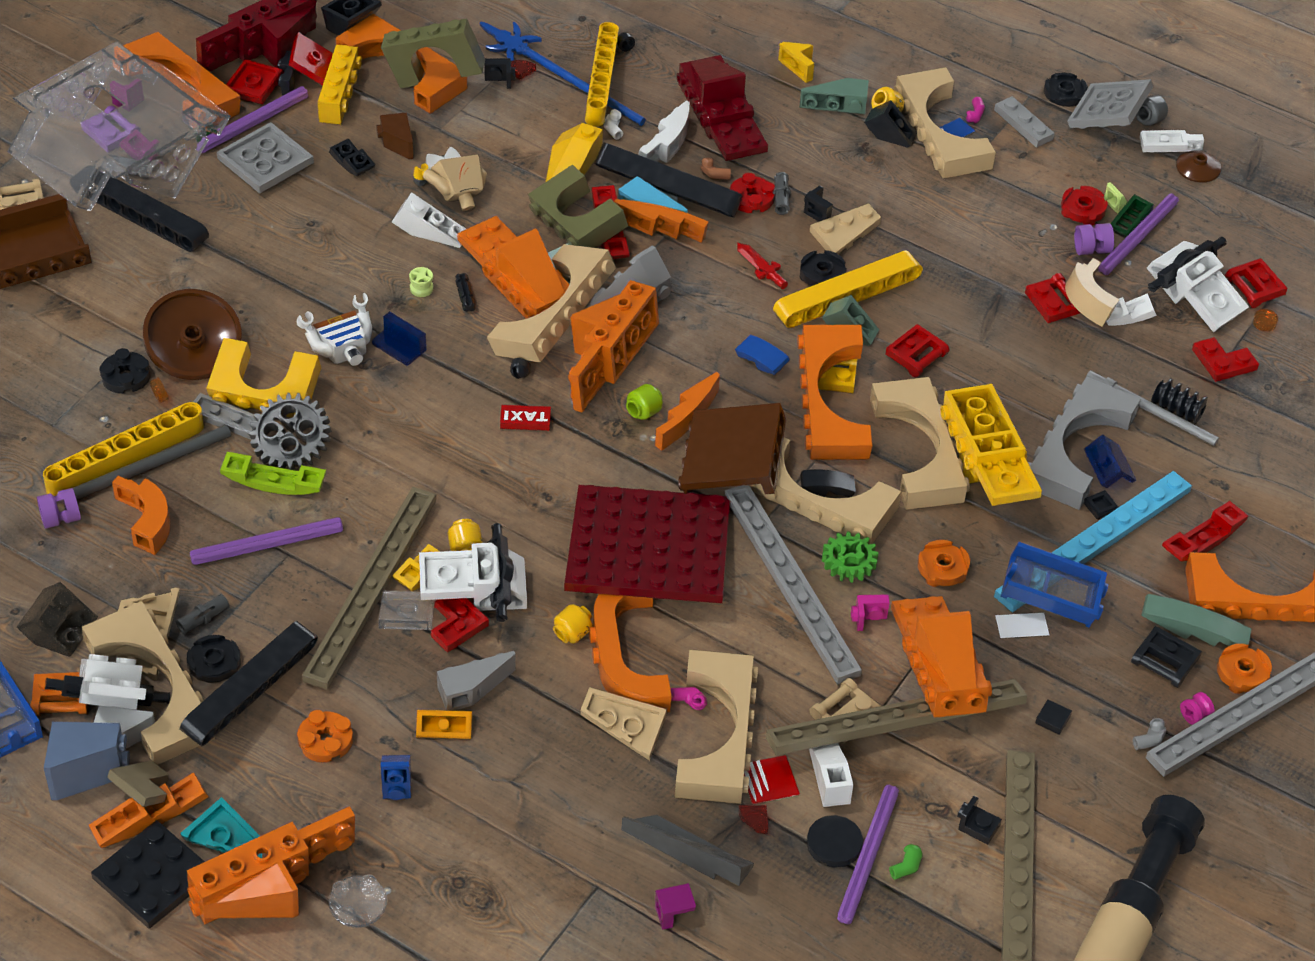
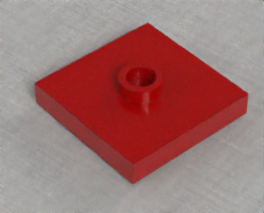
M298 32L294 37L289 66L323 86L333 53Z
M245 59L226 85L240 95V99L263 105L277 86L280 75L284 74L283 69Z

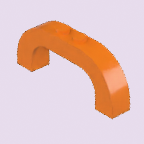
M598 594L594 604L593 627L589 628L590 643H595V648H592L593 664H598L600 679L605 690L611 694L667 709V713L670 712L671 690L668 674L646 676L631 671L622 659L616 623L617 618L628 610L653 607V598Z

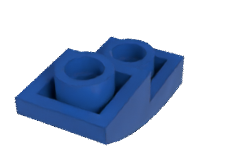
M749 335L735 349L738 357L755 362L758 370L773 375L790 361L789 356L754 335Z

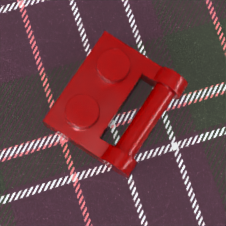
M1262 258L1233 267L1225 274L1226 279L1230 283L1233 282L1248 299L1247 303L1251 308H1257L1263 302L1286 295L1288 289ZM1242 276H1245V278L1258 291L1257 293H1254L1252 291V289L1241 278Z
M1061 273L1053 275L1050 279L1027 285L1025 288V294L1047 323L1081 313L1069 300L1065 290L1066 279ZM1058 288L1070 305L1066 306L1054 289Z
M916 324L886 347L885 354L908 369L912 377L917 378L923 373V369L937 358L944 357L949 353L950 349L944 341L919 324ZM928 347L933 348L931 352H929L918 362L914 360V358H916L919 354L925 351Z

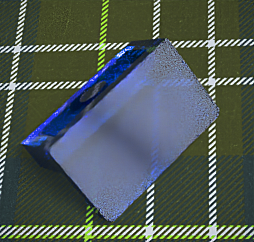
M390 311L383 316L384 330L372 339V345L406 366L427 350L426 333Z
M1102 434L1084 448L1101 485L1105 488L1110 487L1122 477L1131 483L1136 481L1120 446L1113 440Z

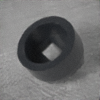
M622 32L618 35L617 46L621 51H630L635 45V39L631 34Z
M514 358L511 362L510 372L516 379L524 378L528 375L531 364L523 358Z

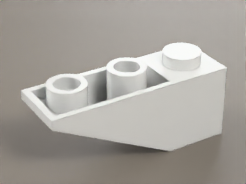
M412 192L392 220L393 224L412 236L458 248L462 246L457 240V233L466 230V228Z
M834 743L810 748V756L823 807L851 804L853 781L848 762L839 744Z

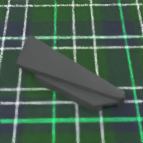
M658 815L636 819L625 816L622 818V831L712 879L719 875L740 886L754 866L753 862L729 854Z

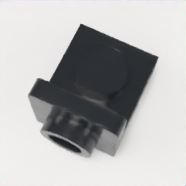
M485 58V81H507V89H511V81H515V67H511V58Z
M820 185L814 190L809 191L804 198V213L818 222L831 218L833 207L832 203L822 198L824 188Z
M973 796L969 803L964 802L958 812L957 817L960 818L958 830L988 845L1000 827L1002 819L977 807L979 798Z

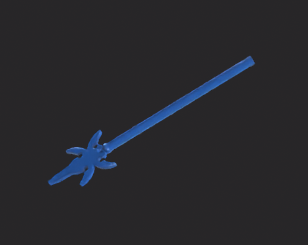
M482 21L480 22V26L499 43L496 45H486V50L493 52L506 51L507 58H511L513 66L515 65L513 52H516V55L523 54V56H527L584 92H589L590 84L533 51L527 43L541 42V37L533 35L521 37L520 28L515 22H513L514 36L511 35V32L500 30ZM609 96L607 106L620 111L622 115L640 126L644 125L646 118Z

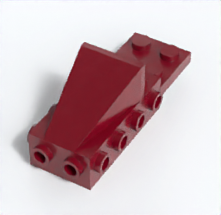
M260 0L228 15L227 24L196 38L197 63L210 72L237 58L244 61L245 59L251 60L263 55L274 67L278 68V62L281 58L283 59L286 51H292L295 35L299 32L305 36L308 32L316 29L317 0Z
M721 55L680 63L679 73H677L678 85L681 87L688 102H690L693 112L696 114L708 138L714 139L725 161L768 152V144L752 118L754 117V108L746 100V74L725 63Z

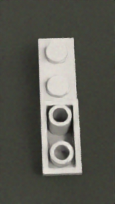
M683 102L670 115L660 121L658 125L659 133L649 143L640 148L638 155L656 162L660 159L665 163L674 157L687 135L690 102Z

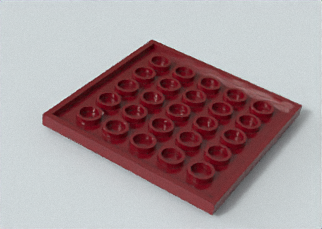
M578 485L564 591L722 604L729 499L721 495L684 494L670 491Z

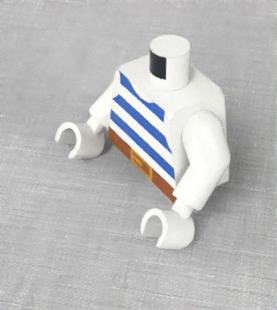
M363 293L364 303H358L356 295L353 298V306L359 310V313H356L354 310L313 324V328L311 323L314 317L311 312L307 311L305 313L308 322H304L302 317L298 316L297 325L306 330L304 334L315 353L329 358L335 364L348 360L352 366H355L362 362V355L366 353V345L370 342L372 334L369 311L366 312L365 309L368 302V297L365 293Z

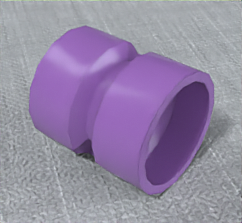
M1110 223L1096 224L1094 228L1091 224L1077 225L1074 233L1077 254L1089 255L1093 254L1094 251L1097 254L1111 253L1114 248L1112 225Z
M73 488L58 491L57 496L49 493L36 497L45 529L59 526L61 521L70 523L81 520ZM57 504H64L65 510L59 512Z

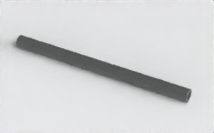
M224 425L73 487L76 500L112 486V482L117 476L129 479L231 437V432L228 426Z

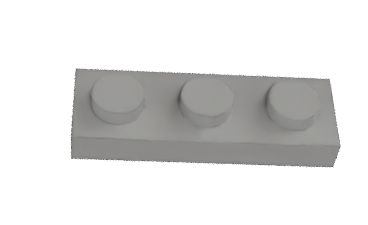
M1013 96L995 104L994 111L1036 148L1054 139L1055 133Z

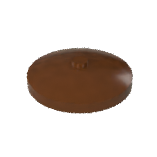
M182 289L163 296L149 309L143 324V343L151 361L165 373L184 380L210 378L223 338L239 341L242 339L241 324L234 309L221 297L200 289Z

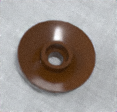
M1203 151L1185 152L1178 157L1176 162L1178 172L1184 178L1194 182L1205 183L1218 178L1221 172V164L1217 158Z

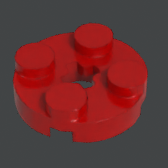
M753 173L743 174L741 178L736 179L730 186L731 190L743 195L738 208L741 212L752 213L753 210L759 209L760 212H764L774 203L773 189H775V185L764 178L755 176Z
M1080 186V189L1073 190L1074 187L1067 189L1063 194L1061 202V213L1064 217L1084 225L1091 224L1093 226L1096 221L1101 220L1105 216L1108 202L1105 201L1104 194L1100 190L1090 186Z

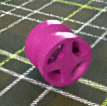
M1203 692L1196 693L1192 699H1186L1180 704L1183 717L1191 725L1215 712L1211 699Z

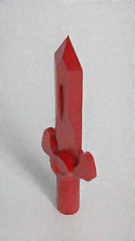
M737 242V251L757 268L755 275L758 279H771L781 289L787 287L788 282L776 272L781 269L779 263L772 261L771 265H769L750 245Z

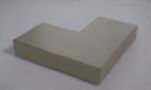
M152 760L109 770L107 778L141 806L145 807L165 801L167 793L157 785L167 783L169 774Z

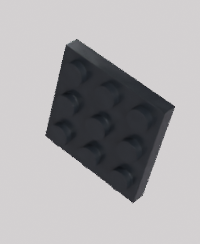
M156 820L95 868L91 875L94 881L150 929L189 897L187 891V870L205 861Z

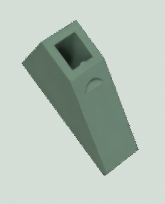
M845 78L801 88L799 108L865 114L869 80Z

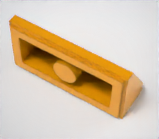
M417 710L416 738L471 739L473 713L472 711Z

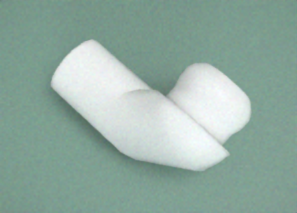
M613 109L606 116L603 125L607 132L614 139L618 140L623 136V131L618 127L622 114L620 111Z

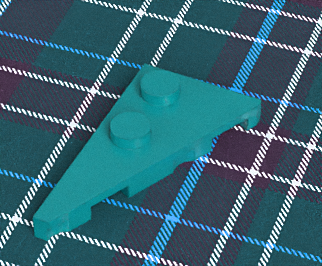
M222 797L180 833L181 837L186 841L223 853L260 837Z

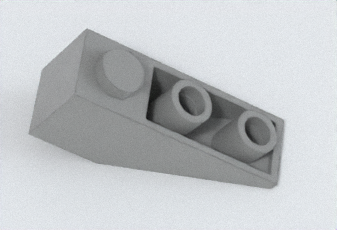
M515 652L499 653L489 658L473 660L463 665L447 667L437 671V688L446 711H455L473 706L516 670Z

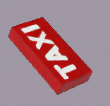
M501 405L500 429L550 431L551 407Z

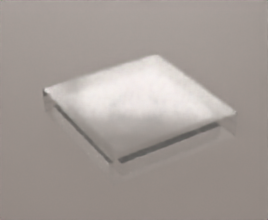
M383 591L379 614V629L432 630L435 600H421L420 592Z

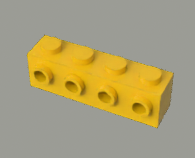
M347 45L335 46L318 99L319 122L341 125L344 114L348 110L349 98L352 97L353 85L357 82V72L361 69L362 57L358 56V47Z

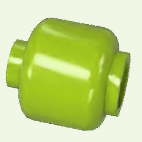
M650 384L641 385L627 396V411L631 416L639 420L650 418L660 412L663 406L661 392Z

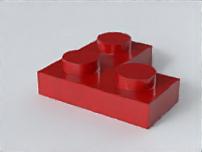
M1215 337L1193 343V352L1215 382L1257 371L1259 363L1248 348L1226 353Z
M467 598L435 600V608L447 620L431 630V637L447 653L489 626V619Z

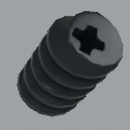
M1170 378L1166 383H1164V380L1160 381L1152 395L1151 402L1154 404L1159 403V406L1163 409L1168 407L1169 412H1176L1177 416L1181 418L1185 416L1186 421H1193L1195 425L1206 409L1208 397L1204 396L1199 401V392L1189 396L1191 388L1187 387L1182 392L1181 383L1172 387L1174 379Z

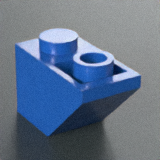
M382 755L381 779L383 799L401 800L411 798L410 755Z

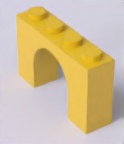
M223 338L206 388L212 400L233 404L242 409L253 408L261 410V405L266 408L269 407L268 399L274 403L277 402V395H280L282 400H284L287 393H290L292 399H295L296 395L300 393L302 400L307 396H310L312 399L322 368L319 356L294 351L287 375L281 383L269 389H255L243 381L251 356L248 343ZM289 413L286 417L292 418L295 413Z

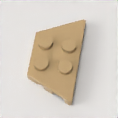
M172 588L170 593L155 596V593H151L141 598L121 600L118 611L142 601L147 610L151 609L157 621L155 625L158 630L163 629L168 638L180 595L179 588ZM117 656L119 658L135 659L136 665L143 666V674L152 680H157L159 669L156 666L139 658Z

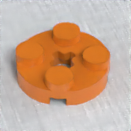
M948 540L929 542L925 545L924 550L920 551L918 570L926 579L927 584L932 587L939 585L952 586L963 583L966 580L970 567V557L967 551L961 546L960 549L953 546V542ZM940 560H944L945 563H950V564L945 566V565H941V564H939V563H940Z
M1247 644L1228 646L1222 652L1217 663V672L1220 679L1229 686L1231 692L1236 694L1249 692L1269 680L1272 671V663L1269 657L1258 648L1256 651L1248 648L1249 645ZM1240 665H1243L1245 668L1249 667V671L1240 669Z
M314 710L310 712L309 717L298 728V744L303 750V754L316 762H330L332 758L339 755L341 758L348 753L353 744L350 720L335 712ZM328 733L332 737H327L325 740H321L320 735Z

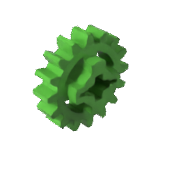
M847 532L844 537L837 533L836 540L830 537L828 544L823 546L822 562L825 563L824 569H831L830 576L832 577L837 574L840 575V581H843L845 577L849 578L850 582H853L855 577L863 581L864 574L870 577L872 570H876L878 552L875 551L876 545L869 544L870 538L868 537L863 540L860 539V533H857L855 537L851 536L850 532Z

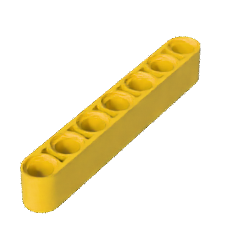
M604 22L599 26L585 113V122L594 127L602 126L605 123L619 27L612 22Z
M905 250L782 297L774 304L773 311L787 328H793L823 316L830 303L852 295L857 302L914 281L921 275L923 267L909 251Z
M195 402L184 403L48 466L43 471L47 494L51 493L53 496H57L58 491L86 483L159 453L199 434L204 429L201 406Z

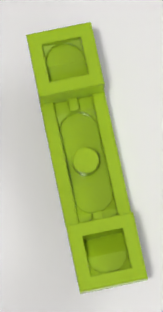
M227 452L220 469V474L242 485L261 491L286 495H305L320 492L326 470L301 465L299 471L252 463V456Z

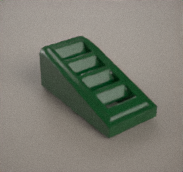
M1134 194L1110 223L1113 231L1127 237L1153 211L1154 204ZM1126 219V220L1132 222V224H1129V223H1127V222H1125V221H1123V220ZM1121 224L1127 227L1128 229L1126 230L1118 225Z

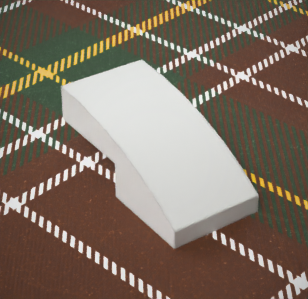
M1148 293L1126 303L1123 297L1119 298L1118 304L1107 320L1108 326L1131 324L1157 316Z

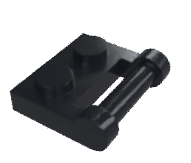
M1155 626L1134 653L1131 663L1136 666L1142 665L1171 681V685L1179 688L1200 658L1202 651ZM1149 653L1157 657L1158 659L1177 668L1178 671L1175 672L1169 669L1168 667L1147 657L1146 654Z

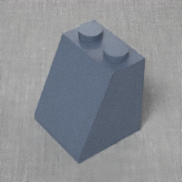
M52 722L44 763V772L51 800H60L111 783L112 781L107 778L109 770L129 765L130 752L126 751L127 737L126 734H122L120 723Z

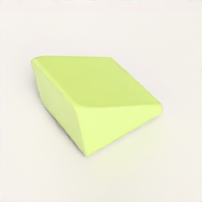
M1111 182L1107 183L1104 199L1118 214L1127 204V200Z

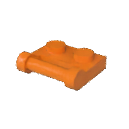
M80 672L34 674L30 707L35 715L41 716V713L63 712L88 714L89 704L79 703V698L64 697L61 695L62 691L45 690L46 678L64 680L65 675L79 677Z

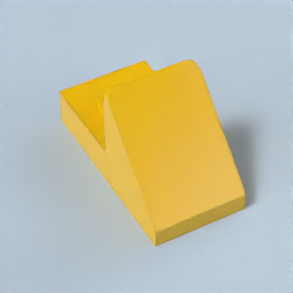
M791 42L780 43L778 60L805 83L812 81L814 73V62L812 61L813 45Z

